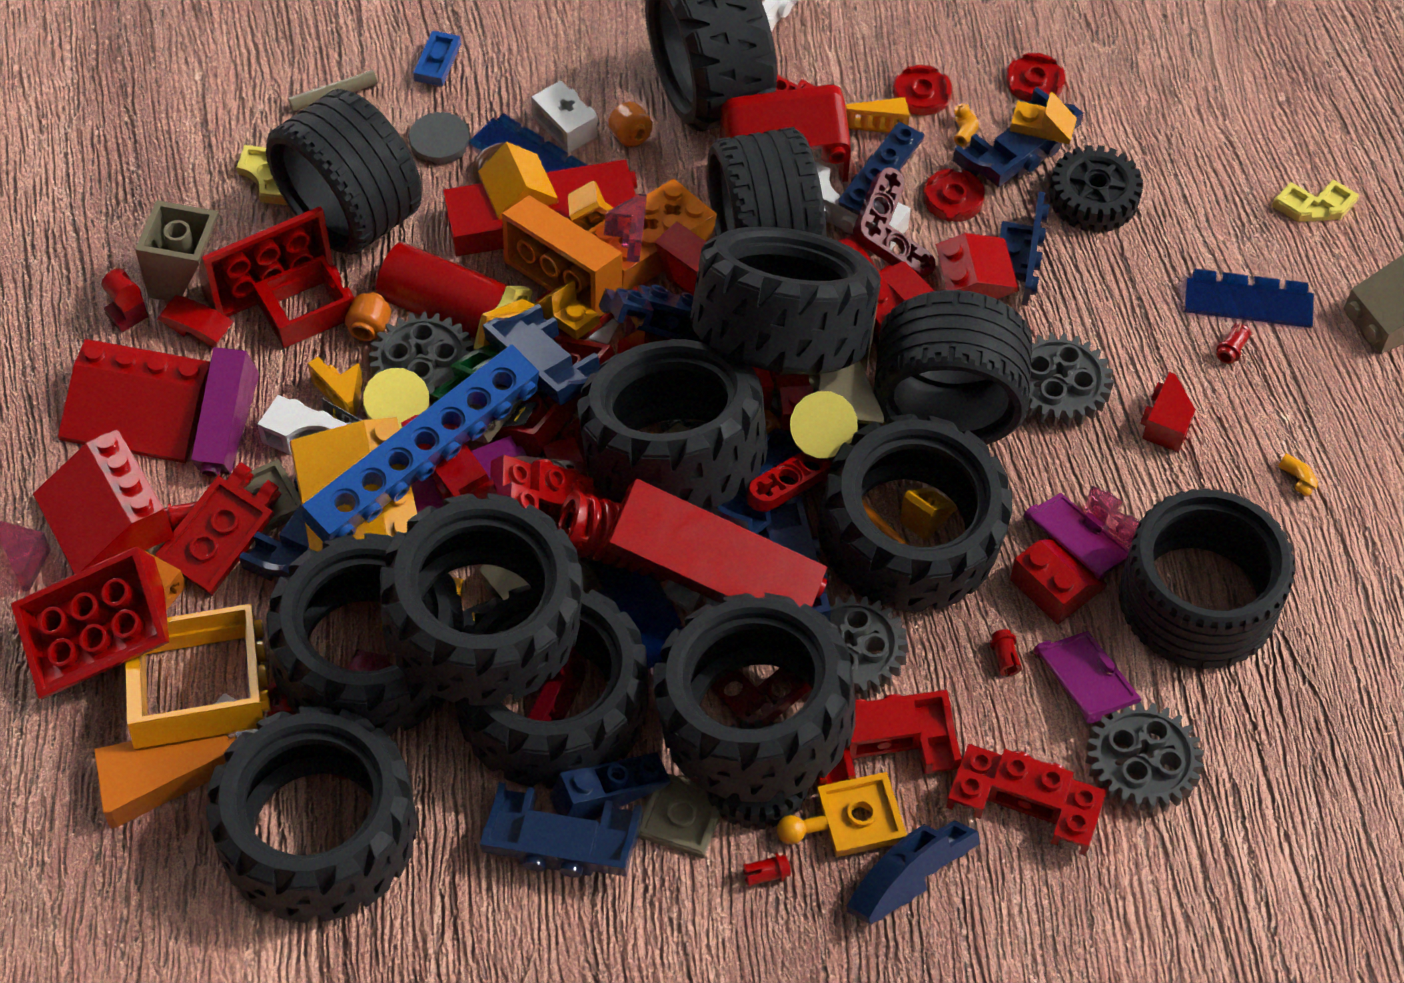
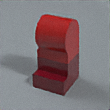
M117 268L108 272L104 276L101 286L109 295L111 303L105 306L104 310L106 316L122 333L149 316L140 288L130 280L126 271Z

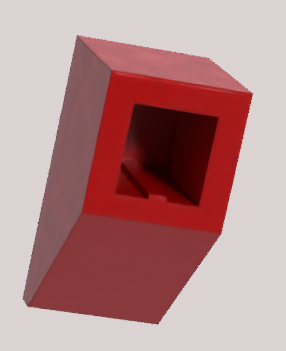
M1169 372L1164 384L1161 382L1157 383L1151 400L1155 401L1153 408L1150 406L1146 407L1140 424L1145 426L1142 439L1179 453L1190 429L1196 409L1176 374Z

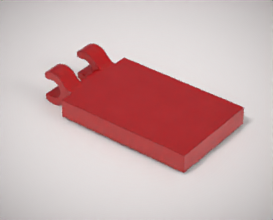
M242 462L235 467L227 480L219 475L215 478L174 530V538L167 540L155 554L157 558L180 569L184 578L213 596L240 561L239 556L241 553H246L254 543V535L257 531L261 533L275 516L269 507L274 505L282 495L278 491L279 486L269 480L262 485L256 496L244 489L255 476L251 473L252 469Z

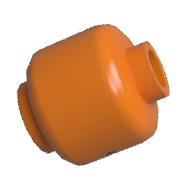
M628 101L616 106L608 119V126L613 135L620 143L628 147H635L644 143L650 137L653 130V122L650 116L636 102Z
M373 292L362 293L353 298L345 316V324L350 334L358 340L371 341L378 339V332L385 333L386 324L389 323L392 310L381 295Z

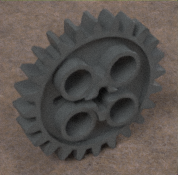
M426 312L422 313L421 319H416L413 313H410L409 321L407 322L398 317V326L394 327L387 323V334L378 332V342L371 343L372 352L369 353L371 374L375 376L378 372L389 368H404L414 372L425 382L429 391V400L434 404L430 394L454 377L450 365L473 352L474 344L470 342L469 333L462 332V325L460 323L452 327V319L450 317L441 322L439 313H436L432 319H428Z
M1050 332L1048 340H1044L1042 336L1037 335L1035 344L1032 342L1030 409L1028 417L1038 413L1041 415L1040 423L1045 422L1047 418H1052L1053 426H1057L1059 419H1061L1069 427L1073 418L1080 424H1083L1085 415L1094 419L1096 410L1102 412L1105 402L1109 401L1114 380L1111 379L1113 370L1107 368L1109 360L1099 359L1101 350L1097 349L1091 352V342L1088 341L1081 345L1079 344V336L1069 341L1066 333L1062 334L1061 339H1056L1055 335Z
M850 595L848 603H843L842 599L836 596V605H830L831 616L829 623L832 628H836L848 647L850 663H852L854 692L859 691L864 699L867 698V689L870 688L877 694H880V683L892 686V675L901 676V665H906L908 641H906V628H902L900 617L893 618V609L891 607L882 611L881 601L879 600L870 606L868 605V596H864L860 603L855 602L854 595ZM863 625L861 628H854L853 626ZM874 650H876V651H881V652L878 653V654H871V653H869V652L874 651Z
M1139 702L1136 704L1135 710L1126 707L1121 709L1120 713L1117 711L1109 713L1107 718L1102 716V720L1098 721L1097 727L1092 728L1089 736L1091 739H1088L1086 750L1089 752L1085 762L1092 764L1089 776H1100L1096 787L1103 788L1107 786L1109 788L1106 798L1110 799L1117 794L1120 796L1119 806L1123 807L1127 801L1133 803L1134 812L1138 811L1140 804H1145L1149 813L1153 812L1155 804H1158L1163 811H1167L1170 801L1179 806L1183 796L1189 798L1194 789L1193 787H1197L1201 778L1199 775L1204 768V764L1199 762L1202 760L1204 750L1196 749L1199 745L1200 737H1189L1193 726L1181 727L1180 722L1183 716L1178 715L1174 719L1169 718L1170 708L1168 707L1162 713H1158L1156 711V704L1153 702L1149 710H1144L1142 703ZM1148 734H1155L1161 740L1152 739ZM1114 743H1123L1128 749L1119 748ZM1161 765H1169L1173 767L1175 771H1168L1164 769ZM1128 774H1137L1142 780L1132 779Z

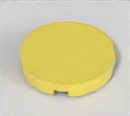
M389 368L378 372L369 380L364 390V410L368 419L397 417L399 429H401V422L414 415H420L429 408V391L425 382L416 373L404 368Z
M817 391L805 396L795 406L790 418V432L795 445L804 454L817 459H832L845 442L851 443L853 434L857 432V416L853 406L843 396L831 391Z

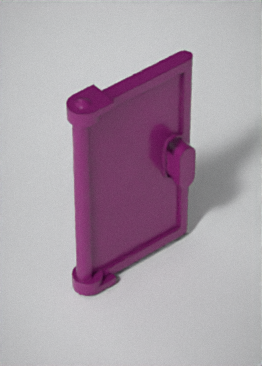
M1062 493L1057 494L1040 505L1034 504L1023 515L1026 520L1035 523L1088 568L1098 581L1106 578L1111 570L1124 563L1127 559L1129 549L1103 528L1104 523L1092 513L1083 512Z
M1089 631L1053 643L1048 640L1036 645L1034 648V653L1044 661L1081 710L1083 718L1089 724L1102 720L1103 715L1137 704L1142 700Z

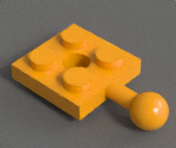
M887 772L818 786L816 793L823 813L822 816L802 820L795 815H788L783 817L777 825L779 839L789 845L799 843L805 834L828 830L836 858L896 845L907 836ZM856 808H865L871 813L872 817L866 821H859L852 816L851 812Z

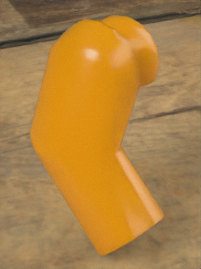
M961 103L954 109L955 120L960 128L954 136V141L957 145L965 147L971 140V136L977 132L979 121L969 105Z
M1286 453L1278 468L1298 478L1299 481L1295 485V490L1306 497L1310 496L1313 489H1317L1318 486L1315 474L1309 465Z

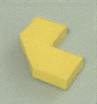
M1332 180L1316 197L1290 182L1274 199L1272 207L1297 222L1341 220L1357 202L1359 194Z

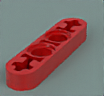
M800 452L752 480L746 495L747 503L751 508L760 512L774 509L827 478L834 458L817 459ZM814 462L820 467V470H810L805 467L804 463ZM790 476L796 481V484H785L779 477Z

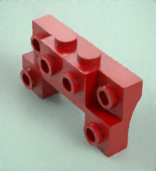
M414 415L401 422L402 428L418 415ZM445 424L443 426L449 430L458 428L454 424ZM420 444L417 446L419 449L429 450L433 448L429 444ZM466 444L462 445L460 452L449 461L444 459L436 465L434 472L427 478L432 477L436 482L434 487L442 501L465 494H473L478 499H487V494L489 493L497 495L494 481L492 479L489 480L488 473Z
M505 454L491 460L490 477L496 486L497 495L517 499L525 509L531 504L550 516L554 521H557L565 499L573 490L581 491L584 495H594L598 499H607L611 502L601 493V488L593 486V478L580 474L576 469H565L554 465L552 461L547 459H538L530 464ZM572 513L568 514L565 523L566 525L569 524V520L571 518Z
M947 689L905 696L891 694L883 699L871 701L864 699L855 700L856 724L849 747L844 748L841 761L823 779L817 775L816 779L818 786L855 779L856 774L852 759L919 749L924 774L959 769L962 757L955 733L951 702Z
M968 743L948 796L946 808L953 810L955 803L975 809L974 817L981 819L988 800L1000 806L1056 824L1051 844L1058 846L1061 839L1081 846L1079 854L1086 856L1107 790L1072 779L1074 772L1066 770L1064 766L1054 762L1046 763L1031 758L1029 754L1023 751H1010L1004 748L1001 755Z

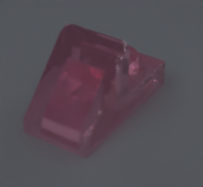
M639 194L609 210L605 216L604 234L607 236L623 237L622 248H628V262H640L647 194Z

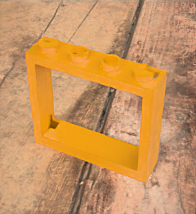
M252 603L167 617L170 643L125 662L127 726L134 749L256 729V723L265 719L264 712L271 711L268 690H262V687L269 686L266 666L260 665V662L266 661L263 640L258 641V638L264 637L263 623L261 619L255 620ZM246 638L250 698L148 715L146 654Z

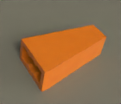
M236 732L134 749L132 741L94 749L103 813L110 829L117 828L209 782L216 765L226 763L224 752L237 739Z

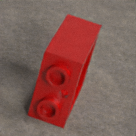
M676 222L655 241V245L668 281L685 293L694 295L700 254L706 241L679 222Z
M324 255L253 284L257 304L283 348L345 323V316L354 296L348 286L343 288L340 283L342 279L337 267L334 264L330 266ZM323 283L334 302L289 321L279 301Z

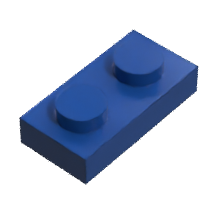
M432 30L413 72L414 81L443 87L460 49L461 36Z

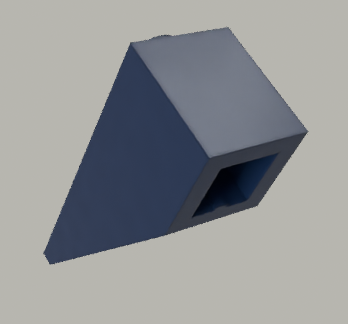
M658 752L603 763L590 768L562 772L559 774L549 797L558 815L594 820L602 816L606 800L613 801L614 808H620L670 785L671 780Z

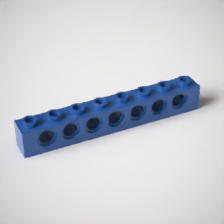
M511 344L302 504V520L323 542L344 535L353 536L356 528L363 522L369 523L375 520L381 514L386 504L392 500L396 502L403 498L413 483L417 480L424 481L434 472L436 465L444 459L449 461L460 452L462 445L468 440L474 441L481 437L486 431L487 426L495 419L498 421L504 419L521 399L526 401L532 397L538 389L539 370ZM502 384L509 389L499 390L495 386ZM472 404H479L484 408L480 410H475L470 408L469 406ZM445 424H454L458 428L449 430L443 426ZM420 444H429L433 448L429 450L419 449L417 446ZM402 464L406 469L397 471L392 469L391 466ZM369 484H375L380 489L368 491L364 487ZM341 505H349L354 509L349 512H341L337 508Z

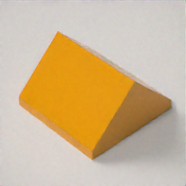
M505 142L478 171L499 220L502 219L503 212L529 195L547 206L558 203L556 193L536 153Z

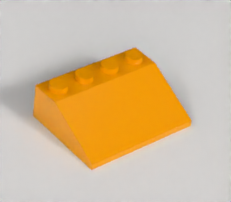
M397 417L362 420L290 440L301 506L399 431ZM402 464L391 466L392 469L397 471L406 469ZM369 484L364 487L368 491L380 489L375 484ZM409 487V491L396 502L392 500L386 504L381 514L375 520L369 523L365 521L358 526L353 537L364 539V533L394 537L398 531L407 532V521L417 514L412 487ZM341 505L337 509L341 512H349L354 508L349 505ZM305 523L309 548L317 552L323 549V541Z

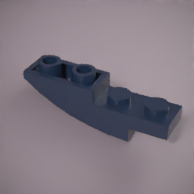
M956 820L938 830L925 824L918 827L894 845L867 873L847 903V912L871 925L882 920L887 914L900 906L910 903L915 897L927 891L926 876L936 873L941 867L956 858L964 856L969 850L981 844L978 831Z

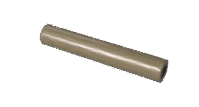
M374 70L289 97L288 102L292 112L308 107L332 90L343 89L356 92L377 85L378 80Z

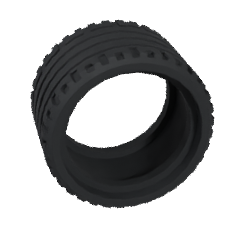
M343 89L332 90L271 130L268 134L266 158L272 177L284 200L296 216L321 206L324 210L330 248L337 252L350 255L357 254L369 244L379 239L380 236L386 234L393 227H396L413 215L421 205L422 185L420 175L405 142L389 120L373 104L354 92Z
M794 127L779 129L778 131L770 130L763 133H752L748 136L739 135L732 138L727 137L715 140L708 152L707 174L710 206L717 213L714 228L716 236L738 228L779 227L806 231L827 237L824 202L817 167L808 141L800 131Z
M963 290L932 291L912 297L894 307L881 323L874 382V394L883 413L884 422H887L888 417L914 414L919 420L926 421L928 416H934L953 422L958 431L964 434L966 430H969L985 442L986 445L994 443L1014 432L1025 420L1029 410L1032 336L1026 321L1014 309L993 297Z
M1191 489L1186 492L1181 491L1177 492L1176 495L1165 497L1162 502L1159 501L1154 504L1153 508L1145 513L1144 518H1141L1136 528L1119 584V601L1122 602L1121 610L1125 614L1127 624L1131 626V631L1140 638L1139 640L1144 645H1147L1154 653L1161 655L1162 658L1174 661V663L1179 665H1187L1191 668H1223L1226 665H1235L1238 661L1242 662L1249 655L1253 656L1258 652L1259 648L1265 645L1267 639L1271 636L1294 581L1295 556L1292 554L1293 548L1291 543L1288 542L1286 532L1281 529L1282 526L1258 504L1251 502L1245 497L1231 492H1224L1223 490ZM1181 548H1198L1215 552L1230 559L1244 570L1255 588L1257 599L1244 607L1233 610L1215 611L1197 607L1180 599L1164 585L1155 569L1154 561L1169 551Z

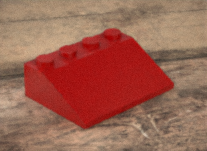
M319 206L201 256L198 276L203 295L210 307L227 317L257 305L253 284L321 255H324L330 266L333 265L324 210Z
M85 339L73 366L58 433L59 440L84 445L103 434L118 429L132 454L186 464L196 438L211 361Z
M118 429L85 443L33 493L74 574L136 546L145 551L174 538L162 504Z
M137 546L11 603L38 698L41 700L170 643L164 586L155 558Z

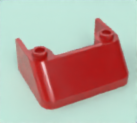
M822 85L734 97L724 102L721 106L720 139L739 135L748 136L752 133H763L770 130L778 131L782 128L794 127L805 136L811 150L820 149V155L824 162L837 164L842 182H848L851 144L845 99L839 86Z

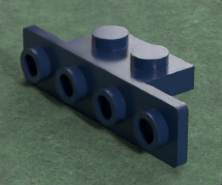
M898 122L875 153L870 155L861 171L853 177L850 185L838 199V205L859 215L874 177L887 167L900 171L924 140V133Z
M1040 191L1038 193L1033 226L1002 221L1000 237L1005 238L1016 279L1017 281L1025 282L1021 304L1024 306H1028L1030 295L1036 296L1039 277L1033 276L1034 270L1040 271L1043 252H1037V246L1043 247L1046 228H1041L1040 224L1041 222H1047L1049 204H1043L1045 192Z

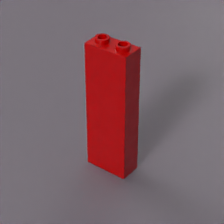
M626 159L546 172L558 198V203L548 205V207L570 220L568 195L591 181L597 183L604 201L614 207L617 212L642 198L641 194L635 193L634 189H637L635 171H629ZM483 183L443 189L445 211L456 257L504 249L502 219H498Z
M637 478L628 486L602 548L721 604L722 598L749 593L756 598H764V593H771L790 597L799 607L804 603L812 607L815 598H820L827 584V579L823 578L827 566Z

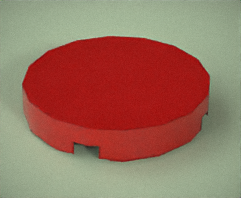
M1042 53L1023 54L1022 58L1012 60L1006 71V86L1009 91L1019 100L1029 102L1032 99L1033 90L1036 87L1050 95V92H1053L1058 97L1064 88L1066 80L1065 70L1057 65V60Z
M914 65L903 69V73L895 77L892 95L894 98L905 97L909 113L928 116L937 114L948 106L951 101L952 83L945 73L943 76L933 66Z
M946 168L935 172L927 179L923 191L924 204L928 211L937 218L948 222H963L972 219L981 211L985 200L984 186L979 178L965 170H962V173L954 171V168Z

